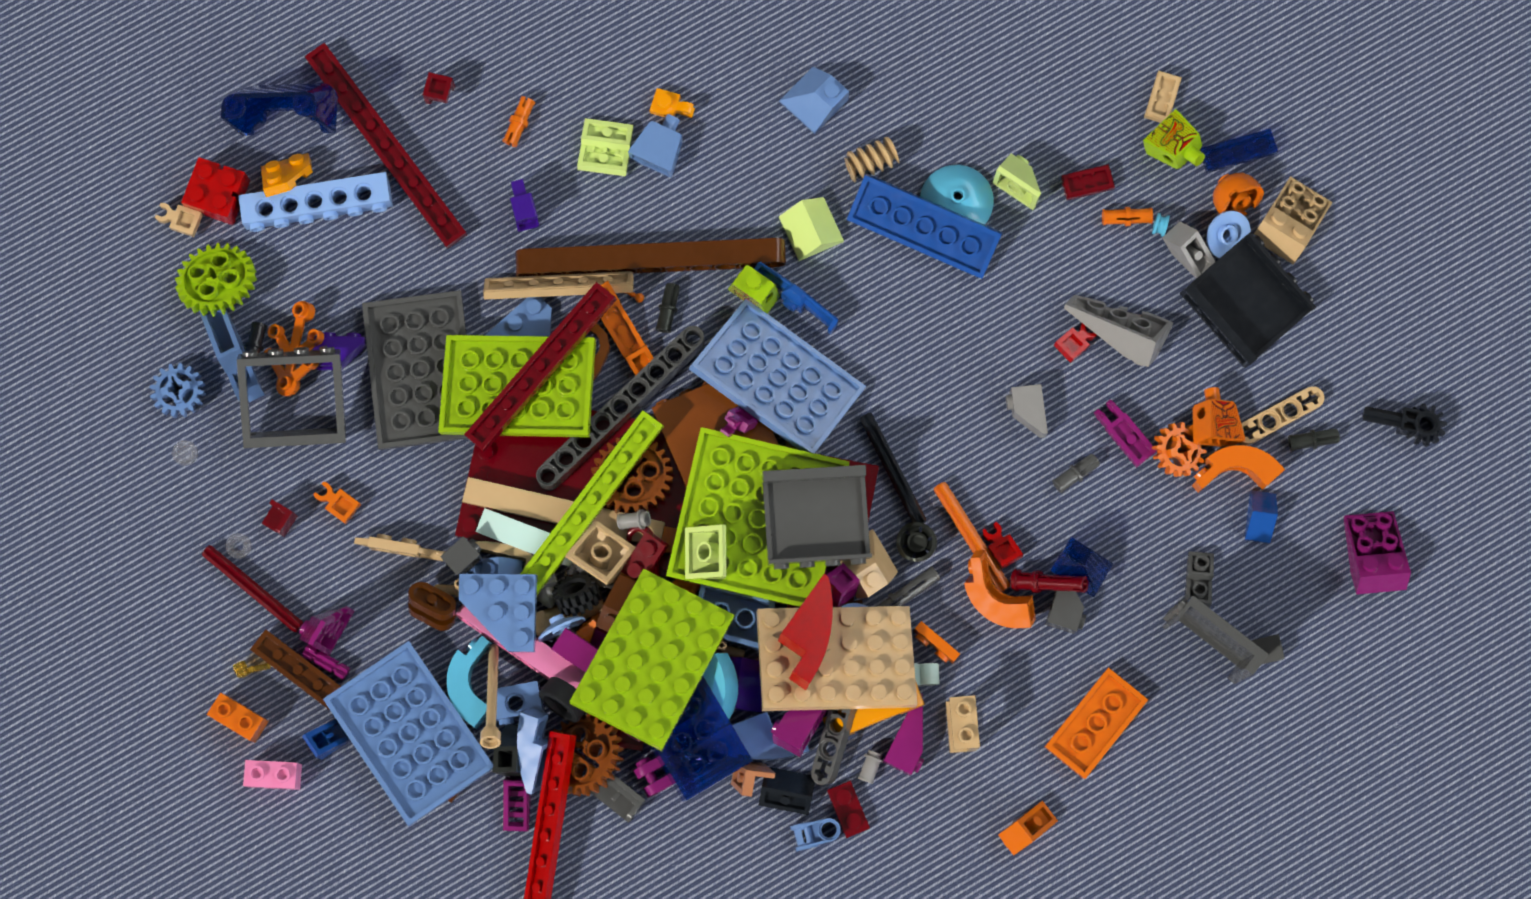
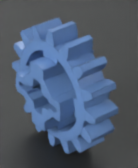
M182 363L178 364L177 369L172 364H169L168 371L161 368L159 370L162 375L160 377L153 376L157 383L156 385H150V389L155 391V393L150 395V398L158 400L154 406L157 409L162 408L164 415L169 414L171 411L173 418H177L178 413H181L185 418L187 417L188 410L193 413L196 412L195 404L202 406L203 403L199 400V397L206 396V393L200 390V388L206 385L203 381H198L201 375L198 372L193 374L194 369L191 366H188L185 370ZM180 375L190 378L191 381H182ZM177 384L182 388L179 390L178 396L174 393L177 391ZM164 400H173L176 406H171Z

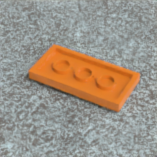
M1108 667L1044 747L1085 780L1148 699Z

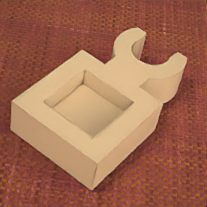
M160 203L159 206L167 210V214L163 217L155 215L158 222L163 224L171 222L169 226L171 230L195 237L203 217L201 212L178 205L176 211H174L168 204Z

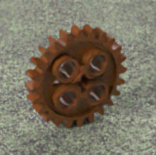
M616 438V445L620 441L619 438ZM608 442L607 452L599 450L602 459L594 458V463L598 467L591 468L592 474L597 472L615 446ZM657 442L648 447L629 474L631 475L636 472L637 477L631 476L628 479L627 475L606 503L607 509L615 505V513H618L621 509H624L625 514L630 513V510L637 512L641 508L649 512V505L658 508L657 499L665 501V496L662 492L670 493V487L666 484L673 483V477L668 476L673 473V468L667 467L671 461L670 458H664L666 455L665 450L662 449L657 452ZM643 459H647V461L643 462V463L640 465V462H641ZM648 469H653L656 471V474L652 477H646L644 472ZM624 486V489L621 492H618V490ZM633 488L641 491L637 496H630L628 492Z
M588 713L583 715L576 723L569 721V724L561 721V731L557 729L553 731L577 735L575 746L582 749L585 755L599 764L597 768L591 761L586 760L582 753L574 749L568 794L573 793V795L578 797L581 794L590 796L591 791L598 794L599 785L607 788L606 780L608 778L615 780L612 774L613 770L620 771L616 762L623 761L624 759L618 756V753L624 750L623 747L617 745L622 740V737L615 735L618 729ZM585 733V738L581 741V736ZM603 747L602 753L598 756L599 749ZM587 768V773L583 777V771Z

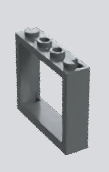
M322 346L319 347V350L309 351L308 347L294 348V351L284 352L281 348L269 349L268 353H258L257 350H250L238 354L237 372L243 448L346 443L341 349ZM332 362L337 428L251 432L246 366Z

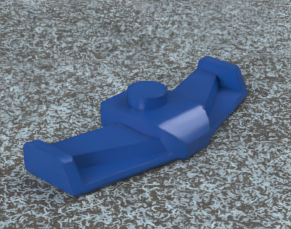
M758 262L754 269L772 281L782 291L781 299L786 308L792 312L797 310L800 313L807 309L829 327L828 333L830 335L834 332L838 325L837 317L799 286L764 263Z

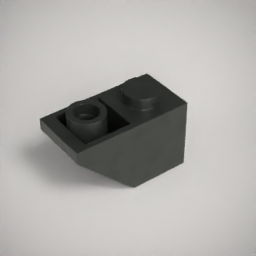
M506 725L503 729L501 744L499 747L494 748L493 773L502 776H521L517 750L518 725Z

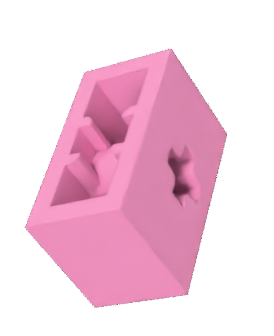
M245 760L243 786L300 790L302 764L295 762Z

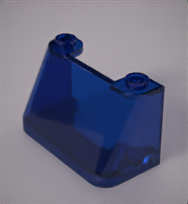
M325 83L253 85L225 97L221 105L220 118L242 136L254 135L253 129L256 125L266 123L268 111H295L301 117H310L312 122H318L323 133H336L338 96L335 89Z

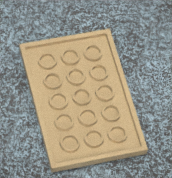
M910 606L833 607L831 635L827 650L807 690H804L789 679L802 657L778 641L782 631L799 608L757 609L762 711L916 708L917 693Z

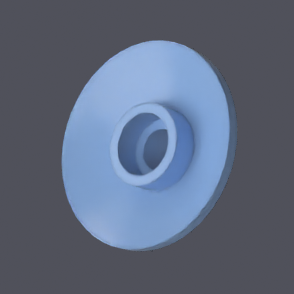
M1229 210L1220 213L1212 220L1207 230L1206 241L1210 252L1214 256L1222 257L1251 232L1247 218L1240 212Z
M563 613L549 619L551 625L540 634L538 641L544 642L556 638L565 628L578 627L585 621V617L572 616L565 618Z

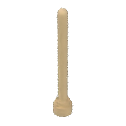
M496 644L489 646L486 726L480 732V744L488 749L497 748L501 744V732L496 727L499 647Z

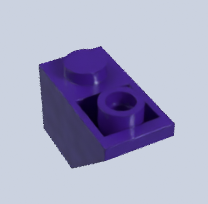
M323 332V343L316 345L313 350H319V347L322 346L341 349L343 370L367 348L366 339L361 337L359 333H346V336H336V333ZM332 362L319 363L316 370L333 371Z

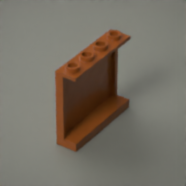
M704 382L701 387L694 390H684L678 397L673 399H663L657 402L656 406L652 407L655 419L664 426L661 431L686 488L700 428L720 431L728 423L724 419L728 411L738 406L707 382ZM760 421L755 428L745 433L736 430L733 434L779 445L773 431Z

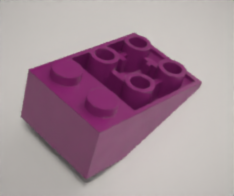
M1394 511L1344 516L1350 572L1356 595L1407 590L1411 570Z

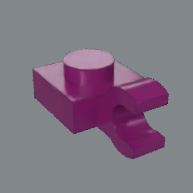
M737 406L728 411L724 418L728 423L720 432L727 437L732 436L736 430L745 433L755 428L759 420L740 406Z

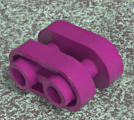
M671 744L665 747L663 751H658L660 756L651 760L650 757H647L636 763L637 768L633 771L637 779L640 780L646 777L649 783L648 786L643 788L647 798L660 793L693 774L689 765L680 767L677 760L683 754L679 746L673 748ZM668 765L672 773L658 780L655 771Z

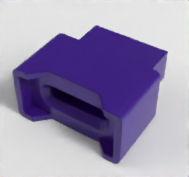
M523 179L512 181L511 186L514 197L510 198L518 232L540 227L532 193H526Z

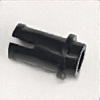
M252 322L248 342L244 343L245 351L257 350L260 353L264 350L262 344L268 326L260 322Z

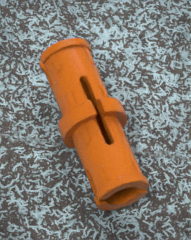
M525 96L520 97L514 115L510 116L509 121L511 123L502 140L505 144L510 146L512 143V147L518 146L524 128L528 127L529 123L527 120L535 105V101L528 98L526 100Z
M1129 206L1124 207V209H1102L1103 225L1124 224L1125 226H1131V224L1153 223L1152 208L1131 209Z

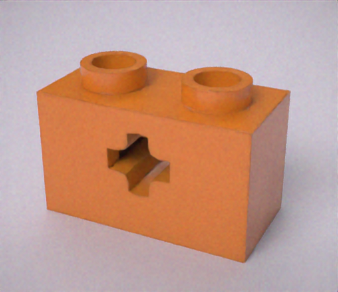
M223 693L218 695L206 714L256 743L269 720Z

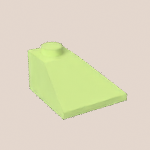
M1011 153L998 167L992 184L1034 210L1041 192L1033 169L1028 165L1029 162L1020 155L1015 156Z

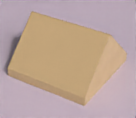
M595 520L565 557L604 584L609 585L617 580L636 547Z

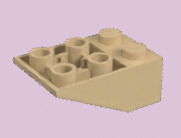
M1290 176L1253 235H1258L1263 240L1264 247L1294 265L1332 202Z

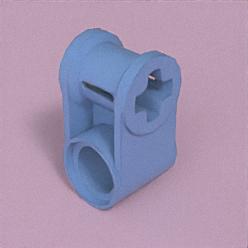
M832 818L790 826V829L794 831L797 842L796 852L833 842L838 839L841 833L839 823ZM826 823H833L836 826L837 832L833 837L828 838L823 835L822 827ZM803 830H804V833H805L806 842L804 841V837H803V833H802Z

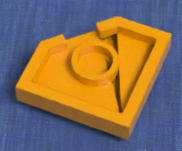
M309 153L303 155L294 154L288 159L270 161L261 166L265 196L269 197L290 191L297 186L295 182L301 176L307 178L312 174L313 170Z

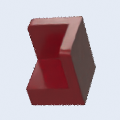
M428 72L423 91L425 103L431 104L432 100L448 103L450 92L455 89L453 78Z
M271 499L269 504L272 507L262 524L285 537L298 516L293 511Z

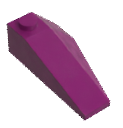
M345 606L312 616L309 621L306 620L299 631L301 636L299 639L330 656L355 611Z

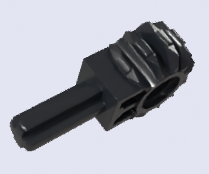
M1421 404L1419 409L1416 407H1404L1399 413L1367 406L1362 414L1364 421L1397 427L1396 434L1405 435L1407 439L1414 436V445H1418L1422 440L1424 447H1428L1430 441L1434 444L1438 443V436L1443 437L1446 433L1442 427L1447 425L1446 421H1440V418L1444 415L1443 412H1439L1437 415L1434 413L1436 410L1434 405L1429 410L1426 404ZM1420 420H1425L1429 423V431H1425L1420 427Z

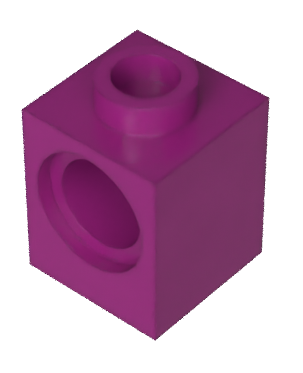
M844 563L827 574L834 607H841L856 596L860 580Z

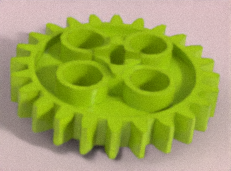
M217 243L215 249H211L208 244L204 252L199 248L197 249V256L189 254L191 261H182L185 269H178L177 272L180 277L175 278L177 283L175 289L181 302H184L187 309L191 308L195 314L200 310L203 316L210 311L212 316L215 317L218 310L225 315L226 308L229 307L232 311H235L234 304L243 305L242 297L250 298L248 290H255L252 282L257 281L255 276L257 271L245 250L240 252L238 246L231 249L229 243L224 248H221L220 244Z

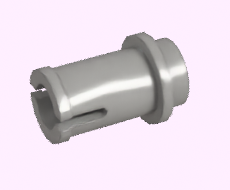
M639 509L634 513H620L617 515V526L621 530L637 527L645 529L646 526L651 524L650 513L643 509Z
M868 750V753L864 754L866 758L858 779L873 784L880 762L883 763V760H881L883 755Z

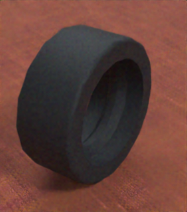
M551 677L539 692V697L544 704L567 721L576 723L585 713V711L570 704V699L576 688L560 678Z

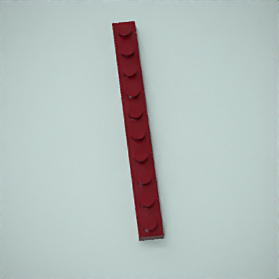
M325 42L304 56L445 247L449 249L467 236L466 231Z

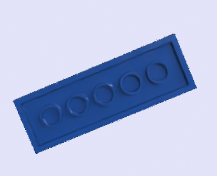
M867 173L863 178L846 219L981 279L984 277L1002 235V232Z

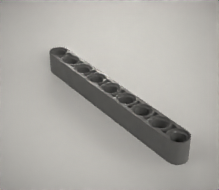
M697 326L685 328L591 417L590 437H586L592 440L590 446L582 448L578 445L580 439L585 437H570L551 455L536 472V478L541 488L547 491L558 488L703 349L705 344L703 331ZM690 335H697L700 338L696 344H689L686 340ZM673 352H679L682 355L681 359L675 362L671 361L668 357ZM655 369H661L664 375L661 378L655 379L651 377V372ZM637 386H643L646 389V392L641 396H636L632 393ZM624 403L628 406V409L624 413H617L614 410L616 405ZM606 420L610 423L608 429L602 431L596 428L598 422ZM564 455H571L573 457V461L569 465H562L560 460ZM547 472L555 474L554 480L549 483L543 482L542 476Z

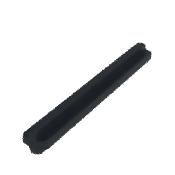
M867 413L860 417V421L911 521L925 523L926 517L873 414Z

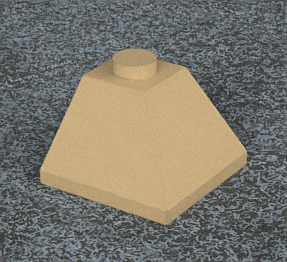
M873 529L869 530L872 558L866 559V564L851 565V560L840 561L860 580L856 593L857 599L870 597L888 585L898 573Z

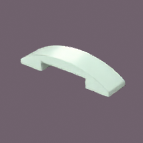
M484 508L476 532L532 554L537 552L550 534L547 531ZM565 558L561 564L571 567L572 561Z

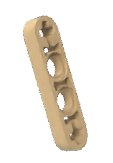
M1308 387L1241 423L1242 428L1245 427L1246 430H1250L1257 424L1259 430L1251 434V439L1245 437L1246 441L1240 444L1251 445L1318 409L1324 402L1322 390L1318 387ZM1308 393L1312 396L1316 394L1318 397L1315 400L1316 404L1309 402L1302 407L1300 402L1309 397ZM1286 404L1295 405L1297 408L1295 416L1289 417L1285 414L1284 406ZM1270 415L1275 419L1276 423L1273 428H1266L1263 425L1262 419L1264 416Z

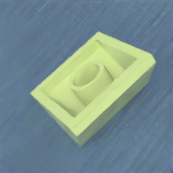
M824 197L801 200L779 216L798 261L844 242Z
M726 525L685 528V579H725Z

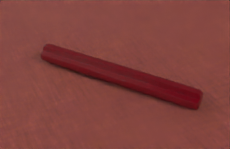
M208 545L203 550L202 556L289 629L293 632L300 630L303 625L302 620L211 545Z

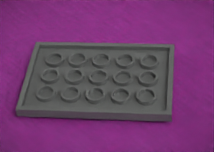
M461 290L362 303L378 449L387 450L468 439L465 435H441L438 432L446 335H467Z

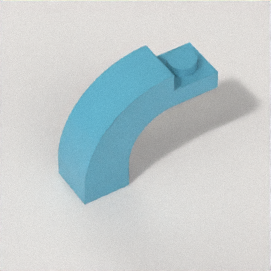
M483 636L479 639L474 638L466 649L469 651L467 655L457 650L447 672V690L452 705L458 714L476 729L486 718L487 704L474 693L471 685V675L476 664L492 644Z
M728 653L714 654L702 677L705 686L703 706L697 714L676 727L680 737L691 736V738H695L703 733L716 732L728 722L733 714L738 698V679L735 667Z

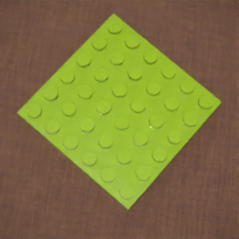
M701 427L666 577L800 608L820 578L825 574V562H815V567L800 568L799 563L789 564V569L774 570V565H768L762 472L849 466L850 462L742 436L732 435L727 437L720 431ZM726 525V578L685 579V528Z

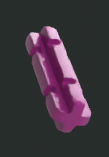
M308 645L303 651L302 656L309 661L313 660L314 664L330 673L334 672V675L345 679L350 672L348 666L343 663L339 664V661L321 651L318 652V649Z

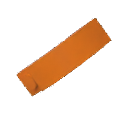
M1245 445L1229 446L1212 453L1205 459L1204 464L1209 470L1206 467L1201 469L1194 476L1197 481L1191 486L1199 493L1219 474L1226 471H1240L1252 478L1263 490L1285 469L1274 457L1263 450Z
M976 550L968 561L969 573L973 575H970L964 583L967 595L973 606L985 618L995 624L1008 628H1031L1036 620L1033 596H1009L999 591L990 578L986 550Z

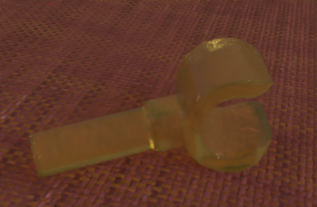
M241 661L233 665V670L239 678H244L257 671L270 669L268 663L247 667L246 662Z

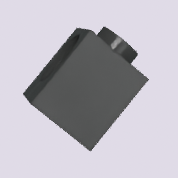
M464 536L440 556L458 577L459 574H466L483 559L479 554L482 550L473 539L467 541Z

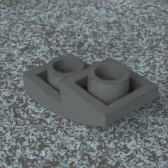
M1189 551L1187 557L1185 599L1188 600L1194 596L1209 608L1212 604L1214 553Z

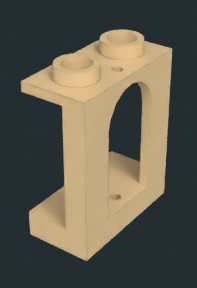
M975 695L949 697V701L945 702L950 753L978 750L980 748Z

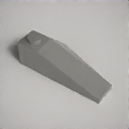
M1074 295L1064 306L1065 310L1125 358L1132 360L1140 366L1149 367L1158 357L1173 326V322L1149 312L1142 311V314L1138 315L1127 312L1128 307L1109 308L1106 307L1103 301Z

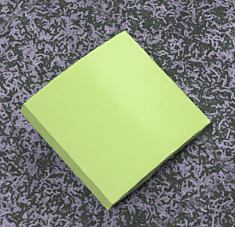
M585 118L577 170L626 176L629 162L628 151L631 148L634 125Z

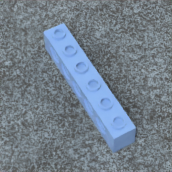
M386 172L295 186L290 191L269 197L265 196L264 191L238 195L242 224L246 230L251 232L263 231L265 227L269 226L284 228L288 227L289 223L295 222L309 224L314 222V219L320 218L334 220L339 215L348 214V216H359L364 211L370 210L376 213L384 212L387 208L393 207L390 181ZM363 192H371V196L367 200L359 199ZM338 196H347V199L344 203H335V200ZM315 199L322 200V204L319 207H311V203ZM289 204H298L296 210L292 212L286 211ZM266 207H273L270 215H262V211Z

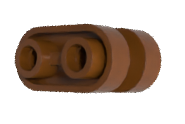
M417 582L409 588L408 610L411 616L440 631L449 630L454 626L456 620V601L451 595L426 582Z

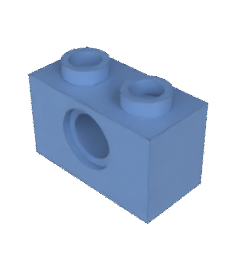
M538 681L497 689L496 722H499V726L514 723V719L519 718L520 712L529 708L544 712L543 701L539 697L541 689ZM515 697L523 700V706L518 711L510 709V701Z

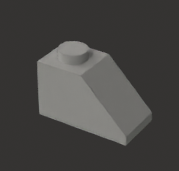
M1180 221L1162 237L1171 254L1195 278L1215 263L1199 231Z
M1041 384L1011 387L1009 395H1006L1007 410H1012V417L1039 438H1045L1048 430Z

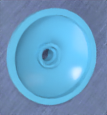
M949 165L936 170L925 181L920 197L984 225L989 220L993 210L994 197L990 184L977 170L964 165ZM960 193L962 199L956 200L953 195Z

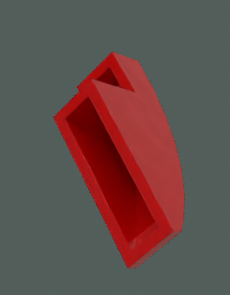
M823 574L778 639L781 644L802 657L789 679L804 690H807L821 665L831 635L833 600L829 577L826 574Z

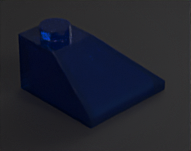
M1070 537L1050 571L1057 575L1086 576L1088 579L1086 593L1095 597L1113 563Z

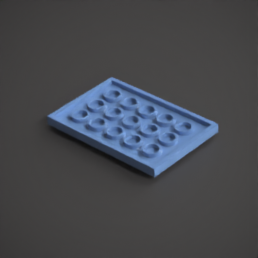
M747 299L743 301L689 368V370L795 448L810 453L818 451L866 388L855 377Z
M409 641L323 699L409 827L493 770V763Z

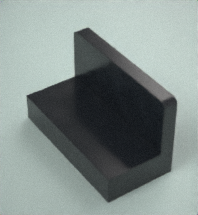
M769 767L776 773L775 778H763L758 805L809 815L815 785L812 776Z

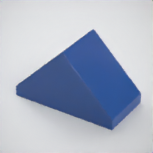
M1250 491L1244 540L1262 543L1271 542L1278 516L1275 493Z
M336 719L302 736L315 757L321 760L350 741Z

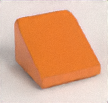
M600 613L584 622L576 631V634L589 643L592 641Z

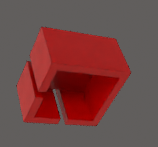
M198 157L181 203L184 207L201 212L203 216L234 225L240 210V204L236 197L239 199L238 195L246 194L251 180L243 171L225 165L222 168L219 163Z

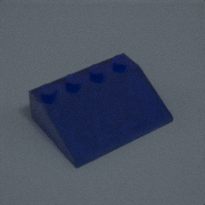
M704 677L701 678L663 751L650 746L682 802L689 800L753 761Z

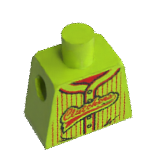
M1176 109L1143 140L1146 154L1175 169H1180L1188 161L1195 166H1199L1205 159V154L1200 151L1202 148L1200 134Z
M746 265L728 288L734 295L743 301L745 299L749 300L767 314L780 298L776 285L749 265Z

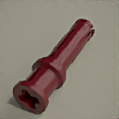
M1015 569L1010 580L1011 588L1015 592H1019L1022 589L1032 590L1034 593H1039L1042 590L1085 593L1088 589V579L1086 576L1043 574L1040 570L1022 572L1020 569Z

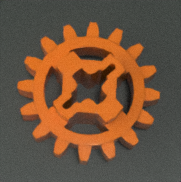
M1180 422L1177 425L1175 423L1168 424V429L1161 428L1160 433L1162 436L1154 437L1158 445L1152 446L1153 450H1157V454L1153 456V459L1160 460L1157 467H1166L1165 474L1173 473L1174 477H1181L1182 474L1183 476H1189L1191 471H1198L1197 463H1204L1205 460L1201 458V454L1207 453V450L1201 449L1199 444H1194L1193 425L1185 427V422Z

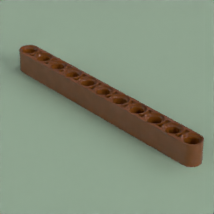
M782 238L519 249L515 252L517 277L632 271L633 274L728 270L743 269L746 265L755 268L758 262H762L770 268L786 265L785 240Z

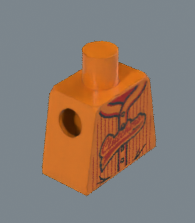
M1218 387L1205 389L1206 401L1198 403L1192 408L1194 444L1229 447L1246 441L1236 404L1233 401L1221 400Z

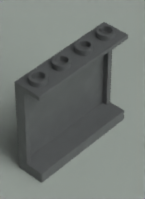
M866 465L762 472L768 565H774V570L789 569V564L798 563L800 568L815 567V562H825V566L841 565L840 561L851 560V565L866 564V559L872 558V553H870L865 485Z
M1194 596L1188 600L1183 598L1163 618L1166 621L1162 627L1163 629H1167L1176 621H1180L1234 663L1236 666L1227 677L1234 684L1254 675L1269 655Z

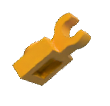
M657 88L649 111L651 114L666 117L667 114L672 116L680 114L692 118L695 108H693L694 104L680 102V94Z

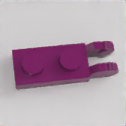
M1110 399L1106 402V406L1117 419L1111 423L1104 412L1099 409L1094 412V415L1137 468L1154 455L1157 450L1152 449L1153 445L1130 417L1123 413Z

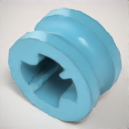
M1157 213L1152 234L1160 233L1161 237L1165 235L1169 223V215L1162 217L1161 213Z

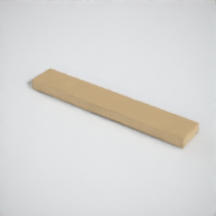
M632 271L486 278L483 294L484 300L585 295L596 282L601 285L606 281H609L615 293L633 292L634 276Z

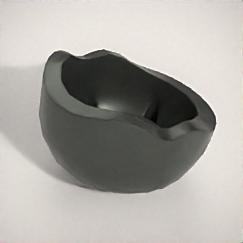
M908 523L898 533L896 540L897 550L907 560L914 562L927 560L936 551L937 536L924 523Z

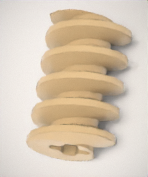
M884 137L883 144L876 140L874 148L870 144H866L865 152L861 147L856 148V156L852 151H848L847 159L844 157L847 170L854 183L857 182L856 174L858 173L864 178L866 170L875 175L876 166L883 172L884 163H887L890 168H893L894 159L900 163L895 146L889 137Z

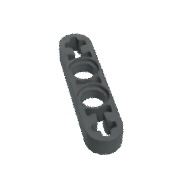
M834 709L828 711L811 770L812 779L818 785L831 784L836 780L857 709ZM836 718L841 719L843 722V729L840 732L834 729L833 724ZM829 742L834 743L836 747V753L833 756H830L826 750ZM821 769H825V773L828 774L827 777L824 778V774L821 773Z

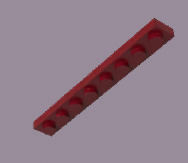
M596 282L464 435L483 452H486L617 300L616 297Z

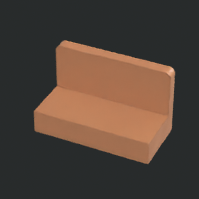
M735 759L731 785L742 796L752 797L755 776L775 778L776 773L765 763Z

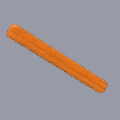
M942 482L935 486L934 492L973 554L976 550H986L989 574L994 586L1001 592L1010 587L1009 581L948 484Z

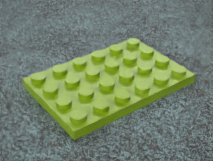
M446 335L438 432L441 435H464L548 337ZM584 337L499 436L590 437L596 339L594 337Z
M643 569L570 699V704L663 751L735 615Z

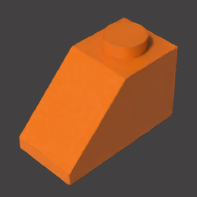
M1042 800L999 833L998 836L1014 856L1034 842L1058 820Z

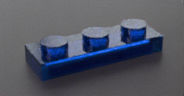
M1270 128L1202 147L1200 151L1205 154V159L1203 160L1205 171L1210 173L1275 155L1278 153V148Z

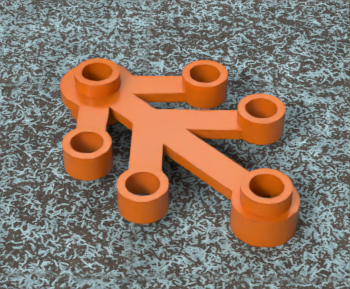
M299 301L292 308L295 323L291 343L287 340L282 326L272 324L267 331L268 336L275 339L284 352L294 351V348L308 347L310 351L324 341V333L322 331L311 329L307 334V340L301 344L305 322L311 321L315 315L314 305L306 301ZM271 348L266 349L263 353H268V350ZM319 363L302 364L297 369V364H286L285 368L283 365H271L278 377L276 382L278 393L282 396L296 394L300 389V379L310 370L316 369Z

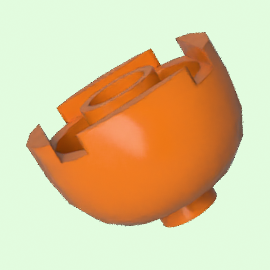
M1243 172L1226 174L1219 179L1214 189L1213 203L1219 214L1224 211L1233 210L1245 216L1247 213L1244 210L1250 206L1254 209L1263 199L1264 190L1258 181Z

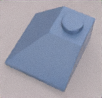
M812 67L779 102L816 134L848 101L849 90L832 75Z

